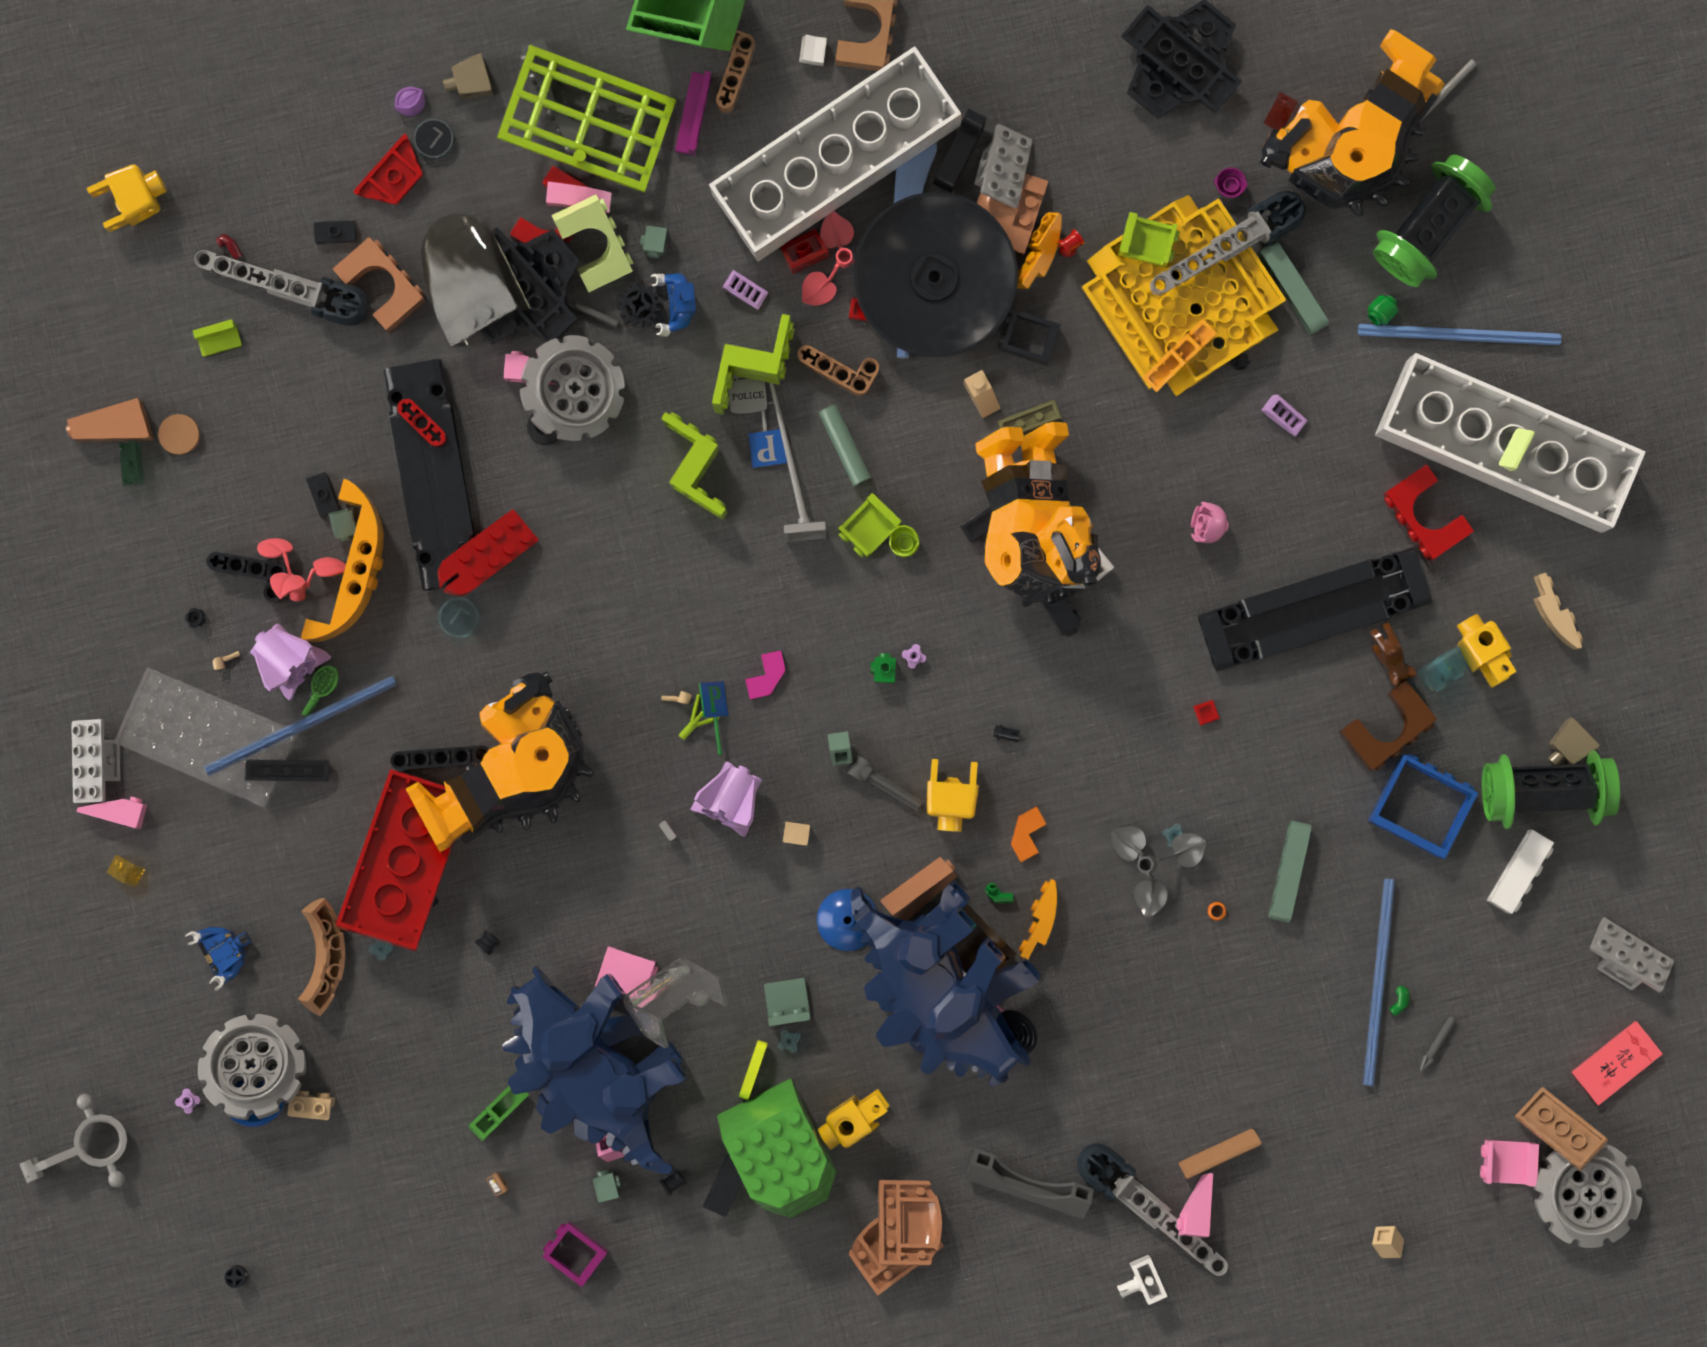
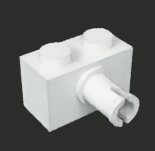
M1149 1255L1130 1262L1129 1264L1135 1275L1134 1279L1117 1286L1122 1298L1137 1291L1142 1292L1148 1305L1168 1297Z

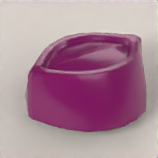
M1232 167L1223 169L1213 181L1218 192L1228 198L1239 196L1248 186L1243 172Z

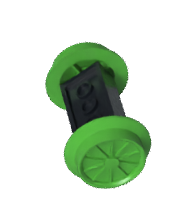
M1450 155L1444 163L1434 162L1431 170L1438 181L1395 234L1386 230H1379L1376 234L1379 244L1373 250L1374 257L1391 275L1409 286L1418 287L1424 279L1434 280L1437 277V272L1431 262L1472 211L1476 209L1481 212H1489L1492 209V203L1489 198L1496 191L1493 181L1478 166L1461 156Z
M1591 750L1588 753L1586 764L1511 767L1508 756L1502 754L1497 763H1486L1483 767L1482 802L1484 813L1488 821H1501L1505 829H1510L1514 819V812L1587 809L1592 823L1599 825L1603 817L1615 816L1619 809L1620 782L1616 763L1612 758H1600L1595 750Z

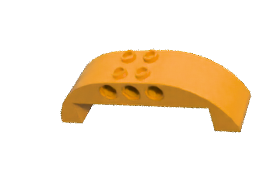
M343 479L338 499L345 504L361 507L330 625L309 619L305 620L301 639L311 643L334 638L355 624L368 605L372 590L375 591L377 588L378 579L376 575L383 566L384 560L381 557L384 547V531L378 510L372 500L359 487L347 479ZM372 546L371 553L366 555V549ZM366 566V572L361 575V569ZM361 586L360 593L355 594L356 588Z

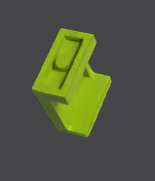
M1130 212L1118 256L1166 268L1168 262L1172 263L1175 251L1171 249L1173 242L1177 243L1180 233L1177 230L1178 224L1168 225L1137 217V213Z
M872 493L850 518L838 528L840 532L838 535L844 542L848 543L850 541L855 546L853 550L861 558L863 556L868 558L890 536V532L902 524V521Z

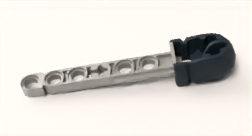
M1282 191L1270 196L1258 205L1248 209L1245 221L1212 239L1210 245L1172 266L1167 272L1165 270L1157 275L1150 283V290L1155 295H1164L1175 286L1181 285L1221 260L1224 262L1259 241L1266 245L1273 243L1278 238L1296 229L1302 223L1306 210L1304 202L1296 193L1291 191ZM1280 204V209L1276 210L1275 207ZM1266 210L1271 211L1268 218L1272 224H1282L1277 226L1272 232L1261 216ZM1238 232H1244L1247 235V241H1240L1237 237ZM1223 241L1230 244V251L1222 249L1221 243ZM1207 254H1213L1212 258H1208L1204 262L1202 261V258ZM1195 261L1198 265V270H1191L1188 262ZM1172 271H1179L1182 275L1181 280H1175L1172 277ZM1157 280L1164 282V290L1156 288L1155 282Z
M207 250L198 251L194 257L195 264L203 270L213 273L215 271L219 275L266 289L268 294L309 306L313 316L318 318L325 317L326 320L340 325H358L365 321L370 311V302L363 290L340 281L335 282L331 278L323 277L318 283L274 269V271L266 270L226 256H219ZM208 255L210 258L209 263L201 265V256ZM224 260L227 261L229 264L228 269L220 271L219 263ZM243 266L246 267L248 270L247 275L239 277L238 269ZM253 273L259 276L263 274L266 277L265 281L261 280L260 282L257 278L252 277ZM278 279L285 280L286 284L283 289L279 290L276 288L275 283ZM297 285L304 286L305 290L302 295L298 296L295 294L294 289ZM328 287L335 292H343L340 296L333 297L331 305L335 307V313L322 307L323 302H326L328 296L326 294ZM345 295L350 297V300L344 299ZM340 310H346L347 315L340 312Z
M1095 1143L1088 1145L1081 1151L1077 1159L1078 1172L1084 1181L1097 1192H1102L1103 1197L1108 1201L1118 1198L1153 1229L1158 1227L1198 1262L1204 1263L1203 1266L1214 1275L1221 1276L1227 1272V1261L1216 1251H1213L1199 1237H1192L1190 1244L1183 1245L1181 1243L1182 1236L1179 1235V1232L1177 1234L1171 1229L1167 1231L1168 1226L1166 1223L1174 1221L1173 1225L1177 1228L1178 1219L1169 1213L1171 1209L1134 1178L1136 1169L1130 1164H1125V1160L1114 1150L1104 1144ZM1103 1159L1110 1163H1116L1118 1169L1126 1172L1122 1179L1119 1177L1114 1183L1116 1186L1112 1191L1107 1185L1101 1184L1098 1181L1099 1178H1107L1109 1180L1115 1173L1112 1170V1164L1106 1165L1102 1162ZM1097 1170L1100 1173L1099 1176L1093 1173V1171ZM1139 1193L1143 1194L1144 1202L1141 1205H1136L1134 1203V1196ZM1152 1207L1160 1209L1159 1217H1150L1149 1211ZM1200 1247H1206L1208 1251L1207 1256L1204 1258L1197 1256V1250ZM1216 1260H1221L1223 1262L1222 1270L1214 1271L1213 1263Z

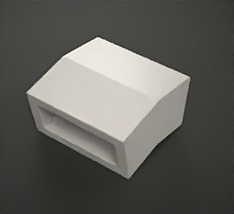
M811 35L803 36L799 62L824 66L827 38Z

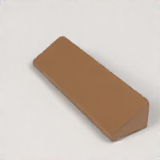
M1249 1129L1180 1161L1179 1166L1184 1177L1189 1179L1250 1151L1262 1143L1253 1129Z

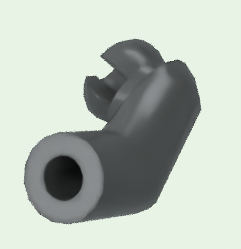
M568 166L565 172L580 181H584L593 175Z

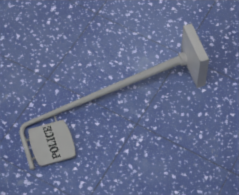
M732 376L734 379L736 378L733 388L729 389L730 410L732 413L743 414L764 411L767 409V404L774 403L800 517L798 523L784 525L785 541L826 539L825 522H810V518L807 516L774 384L769 383L774 402L767 403L765 382L752 379L738 380V378L742 377Z

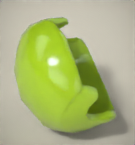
M901 525L890 532L889 546L895 555L905 558L912 556L918 551L920 538L914 528Z

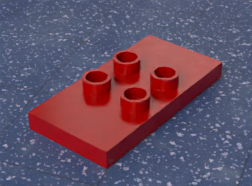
M390 769L341 907L336 927L417 952L455 840L444 851L440 852L406 790V788L419 782L437 798L446 793L445 786Z

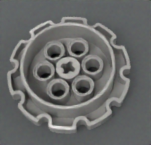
M576 335L565 336L563 343H560L555 338L539 346L536 349L537 359L529 358L521 374V379L526 382V387L520 389L521 401L525 411L531 410L534 413L531 418L533 424L545 434H551L552 431H555L557 439L564 441H580L583 433L588 438H592L605 431L609 427L607 419L617 418L624 398L618 393L620 389L625 387L624 377L620 366L614 367L611 364V361L614 359L611 352L600 343L590 346L587 337ZM561 364L566 365L568 369L566 375L560 372ZM582 366L586 367L588 370V374L586 377H583L580 374V368ZM550 381L556 384L555 392L550 391L548 388ZM573 385V387H576V391L572 392L569 386ZM590 385L595 386L597 390L595 396L589 393ZM559 400H562L565 403V409L563 411L559 410L557 407V402ZM579 402H582L585 405V411L583 413H581L577 408V404Z
M256 1014L253 1020H249L246 1015L227 1021L224 1024V1031L219 1032L215 1030L203 1046V1050L207 1055L198 1061V1078L201 1083H207L206 1087L203 1088V1093L216 1109L225 1106L224 1112L226 1115L236 1119L248 1120L249 1116L253 1113L258 1119L280 1111L279 1104L281 1102L290 1103L302 1086L297 1079L306 1073V1055L303 1050H297L301 1045V1041L288 1025L279 1027L280 1022L278 1019L268 1015ZM242 1046H248L245 1052H239ZM269 1046L268 1051L260 1053L262 1047ZM230 1063H236L233 1069L227 1070V1066ZM278 1064L275 1070H268L270 1065ZM244 1080L242 1087H235L238 1081ZM265 1081L263 1087L256 1088L258 1082Z
M1606 1144L1581 1171L1555 1150L1546 1158L1548 1167L1545 1169L1539 1168L1534 1190L1540 1192V1197L1535 1199L1534 1202L1540 1219L1545 1223L1551 1222L1549 1231L1569 1244L1576 1239L1577 1245L1580 1247L1597 1248L1603 1246L1604 1239L1607 1238L1609 1241L1615 1242L1630 1230L1628 1221L1630 1219L1636 1220L1641 1210L1642 1198L1636 1195V1191L1642 1185L1635 1167L1625 1165L1627 1157L1621 1151ZM1600 1170L1602 1176L1599 1180L1595 1181L1593 1175L1595 1171ZM1575 1171H1580V1179L1574 1181L1573 1173ZM1608 1188L1613 1190L1610 1198L1605 1197V1191ZM1566 1189H1570L1571 1196L1565 1200L1563 1193ZM1588 1190L1592 1193L1588 1197L1584 1196V1193H1587ZM1602 1206L1603 1214L1596 1217V1208ZM1581 1207L1582 1215L1575 1217V1209Z

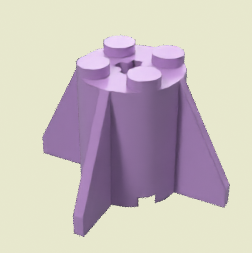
M280 624L274 625L266 633L264 631L260 632L256 636V644L250 652L255 657L264 687L270 692L279 687L289 701L293 699L297 686L305 681L303 676L306 673L310 675L315 667L331 658L326 651L309 644L306 640L289 634Z
M725 762L720 773L697 792L694 798L695 802L690 810L707 815L713 820L718 819L722 821L721 824L731 827L738 834L745 837L753 821L755 795L762 780L757 776L750 775V770L746 767L739 766L736 768L733 764Z

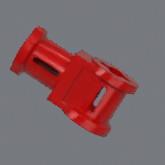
M1075 229L1065 239L1057 241L1059 253L1063 257L1068 258L1074 256L1076 249L1085 244L1083 238Z

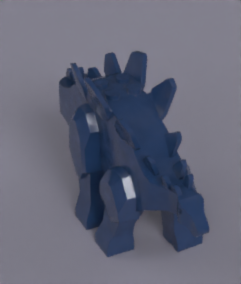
M953 880L943 890L940 903L930 913L921 915L914 922L895 918L877 911L864 896L862 888H854L851 892L852 916L857 923L853 931H860L864 934L861 942H868L870 947H874L865 956V962L873 963L875 969L882 971L865 985L866 999L878 1002L883 1011L894 1012L886 1018L876 1033V1038L881 1045L889 1047L909 1041L910 1045L919 1053L925 1052L920 1069L926 1074H931L946 1059L947 1068L949 1070L955 1069L956 1076L962 1077L971 1064V1070L973 1072L978 1071L977 1077L983 1078L988 1073L991 1074L989 1078L990 1086L1005 1083L1009 1079L1007 1072L1016 1063L1019 1062L1025 1066L1030 1065L1031 1060L1026 1050L1017 1041L1002 1013L996 1006L1004 999L1035 985L1039 981L1041 974L1025 957L1015 966L996 971L998 965L1006 956L989 938H986L981 943L975 962L965 974L954 945L971 933L977 925L962 909L969 902L970 897L958 883Z
M535 966L532 969L535 978L521 988L514 985L507 1000V1004H519L513 1012L515 1016L511 1019V1024L520 1027L514 1029L515 1037L502 1045L504 1051L521 1055L515 1060L517 1071L508 1079L512 1093L517 1095L541 1090L536 1110L543 1117L540 1127L548 1134H553L574 1119V1134L576 1137L595 1144L607 1135L606 1144L612 1150L619 1151L624 1148L625 1161H631L633 1165L639 1163L644 1169L657 1173H671L673 1166L665 1162L662 1156L654 1150L649 1125V1104L656 1097V1094L665 1087L681 1085L689 1080L680 1067L685 1060L671 1041L664 1042L637 1065L631 1059L611 1048L634 1036L655 1033L661 1028L647 1008H640L635 1013L609 1018L616 1003L627 995L612 974H606L599 980L592 993L580 1008L554 986L541 969Z

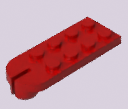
M512 509L442 561L438 569L439 587L442 588L452 577L459 576L447 585L443 592L449 595L465 596L538 543L539 539L516 511Z

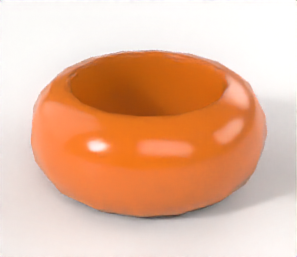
M1221 902L1211 903L1207 910L1208 916L1215 921L1222 920L1227 912L1226 907ZM1215 905H1219L1222 908L1223 912L1219 917H1214L1211 913Z

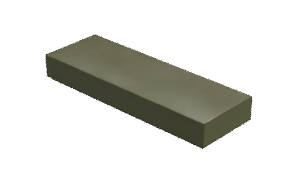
M1054 399L999 420L997 423L999 428L1020 427L1023 429V433H1027L1046 423L1061 420L1062 417Z

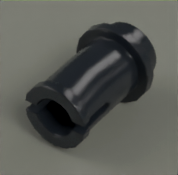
M1003 724L996 725L993 737H996L997 740L1001 738L1018 743L1020 730L1003 727Z

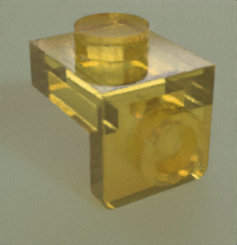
M116 854L106 873L124 884L136 887L145 869Z

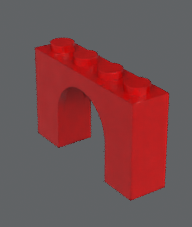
M555 166L551 167L542 182L546 189L548 188V182L588 187ZM520 217L510 236L517 242L527 243L531 239L551 230H542ZM558 228L555 229V231H556V232L560 235V237L562 238V236H561V234H560ZM575 234L570 235L564 238L563 240L565 242L570 243Z
M1426 464L1383 495L1385 497V504L1396 512L1397 515L1395 517L1397 521L1408 529L1407 534L1409 538L1420 546L1419 552L1421 555L1431 561L1473 533L1474 530L1463 515L1457 517L1443 528L1436 530L1427 529L1417 522L1413 513L1415 499L1420 493L1438 482V479Z

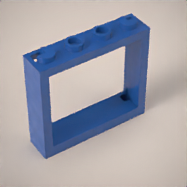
M1409 753L1407 756L1401 755L1368 821L1440 859H1445L1478 792L1474 791L1475 787L1466 782L1461 784L1455 781L1456 777L1445 772L1443 775L1437 772L1438 768L1429 763L1424 765L1418 762L1419 758ZM1404 765L1466 796L1440 847L1379 816Z

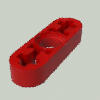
M403 399L398 403V413L432 446L440 447L445 444L447 439L445 432L412 400ZM405 404L407 406L412 404L410 409L416 414L412 421L409 420L412 416L408 412L403 413V405ZM421 417L426 418L428 421L427 426L423 429L418 428L416 425L417 420ZM432 425L435 426L432 430L436 434L441 433V441L439 442L437 440L432 442L433 436L429 432L427 435H424L425 432L430 430Z

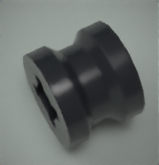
M485 930L481 939H477L475 943L484 952L491 955L494 947L499 946L501 941L491 932Z
M234 1265L224 1275L225 1283L231 1288L240 1287L248 1279V1271L241 1265Z

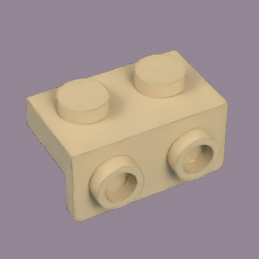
M299 1090L288 1105L287 1115L291 1117L329 1120L331 1107L335 1105V1097H330V1093L317 1092V1095H309V1091Z

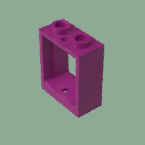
M568 1221L566 1225L562 1223L555 1233L558 1235L554 1241L549 1240L542 1250L545 1253L542 1257L582 1287L609 1250ZM567 1231H570L597 1252L580 1276L551 1255Z

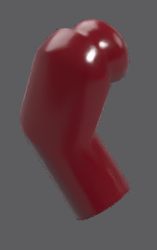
M221 234L220 237L216 238L219 247L227 246L233 259L243 256L236 241L230 236Z

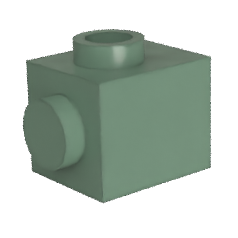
M646 226L645 235L641 236L640 247H643L644 254H647V257L659 258V256H665L668 236L667 228Z
M348 508L329 513L334 537L341 539V541L353 539L352 535L355 534L356 525L352 510Z
M848 731L827 734L832 766L853 763Z
M608 1169L596 1172L597 1176H594L592 1179L598 1202L619 1198V1188L622 1187L619 1175L615 1176V1172H609Z

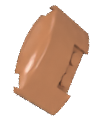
M1026 173L1019 205L1016 209L983 195L981 192L977 201L978 205L986 209L1001 224L1012 243L1014 252L1023 255L1048 184L1047 180Z
M879 1180L878 1251L880 1265H931V1260L940 1244L942 1216L937 1195L935 1196L929 1187L931 1186L929 1181Z
M879 1217L870 1222L860 1232L848 1253L877 1296L919 1266L880 1265L878 1251ZM940 1240V1244H939L938 1250H937L936 1252H938L940 1249H942V1248L944 1247V1245H943V1243L941 1242V1240Z

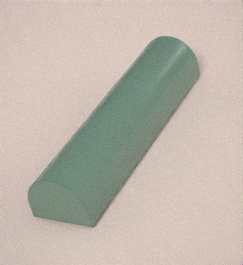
M837 404L821 410L818 415L852 486L855 487L872 479Z

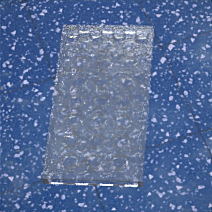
M147 667L114 743L266 808L277 781H245V758L241 762L239 761V763H234V765H229V767L222 769V771H218V773L210 774V776H208L204 766H209V763L212 765L211 762L214 764V761L221 760L223 756L226 758L225 755L228 756L229 754L231 756L230 753L238 752L242 747L245 749V746L254 744V741L257 743L261 738L264 740V737L273 735V732L276 734L280 729L283 731L282 728L285 729L286 726ZM293 734V736L286 738V740L284 739V741L281 740L277 744L274 743L272 747H267L263 751L260 750V752L255 755L253 754V756L251 755V757L248 756L246 759L287 760L298 734Z

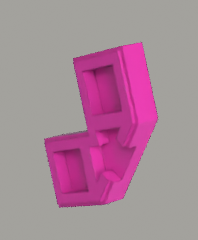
M781 650L761 655L765 675L745 679L750 700L769 696L785 673Z

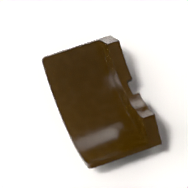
M966 904L962 909L977 926L965 938L954 945L965 973L968 972L975 962L978 949L986 938H989L1006 956L998 965L996 971L1001 970L1017 953Z

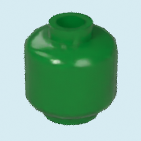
M1390 295L1377 296L1367 308L1368 318L1376 325H1387L1398 313L1397 301Z

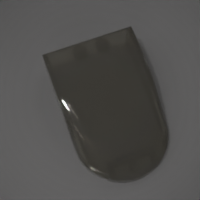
M450 214L440 218L429 228L421 247V262L435 315L451 347L468 346L466 339L515 309H530L492 230L482 220L467 214Z

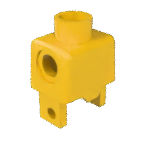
M135 164L106 174L105 180L86 188L93 198L110 190L112 191L116 200L115 204L122 214L103 222L105 229L110 233L128 224L133 227L157 214L161 208L156 197L167 193L165 184L157 170L145 175Z
M1475 614L1457 625L1463 636L1457 644L1458 649L1471 671L1475 672L1480 669L1491 688L1509 679L1510 675L1517 672L1509 660L1512 657L1511 647L1495 622L1489 621L1484 624L1480 616ZM1479 638L1486 642V646L1479 642ZM1503 665L1508 667V672H1506Z
M932 759L930 781H927V814L938 817L937 830L962 832L963 819H972L975 816L979 785H976L978 762H971L969 784H963L958 778L948 777L943 782H937L938 759Z
M879 1089L862 1100L853 1095L831 1110L826 1118L827 1123L817 1130L830 1150L839 1144L848 1148L873 1132L880 1125L879 1122H874V1120L888 1112L887 1108L890 1105ZM842 1122H851L854 1129L846 1130L842 1126Z

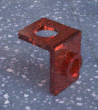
M1280 92L1264 123L1280 131L1290 118L1297 101Z

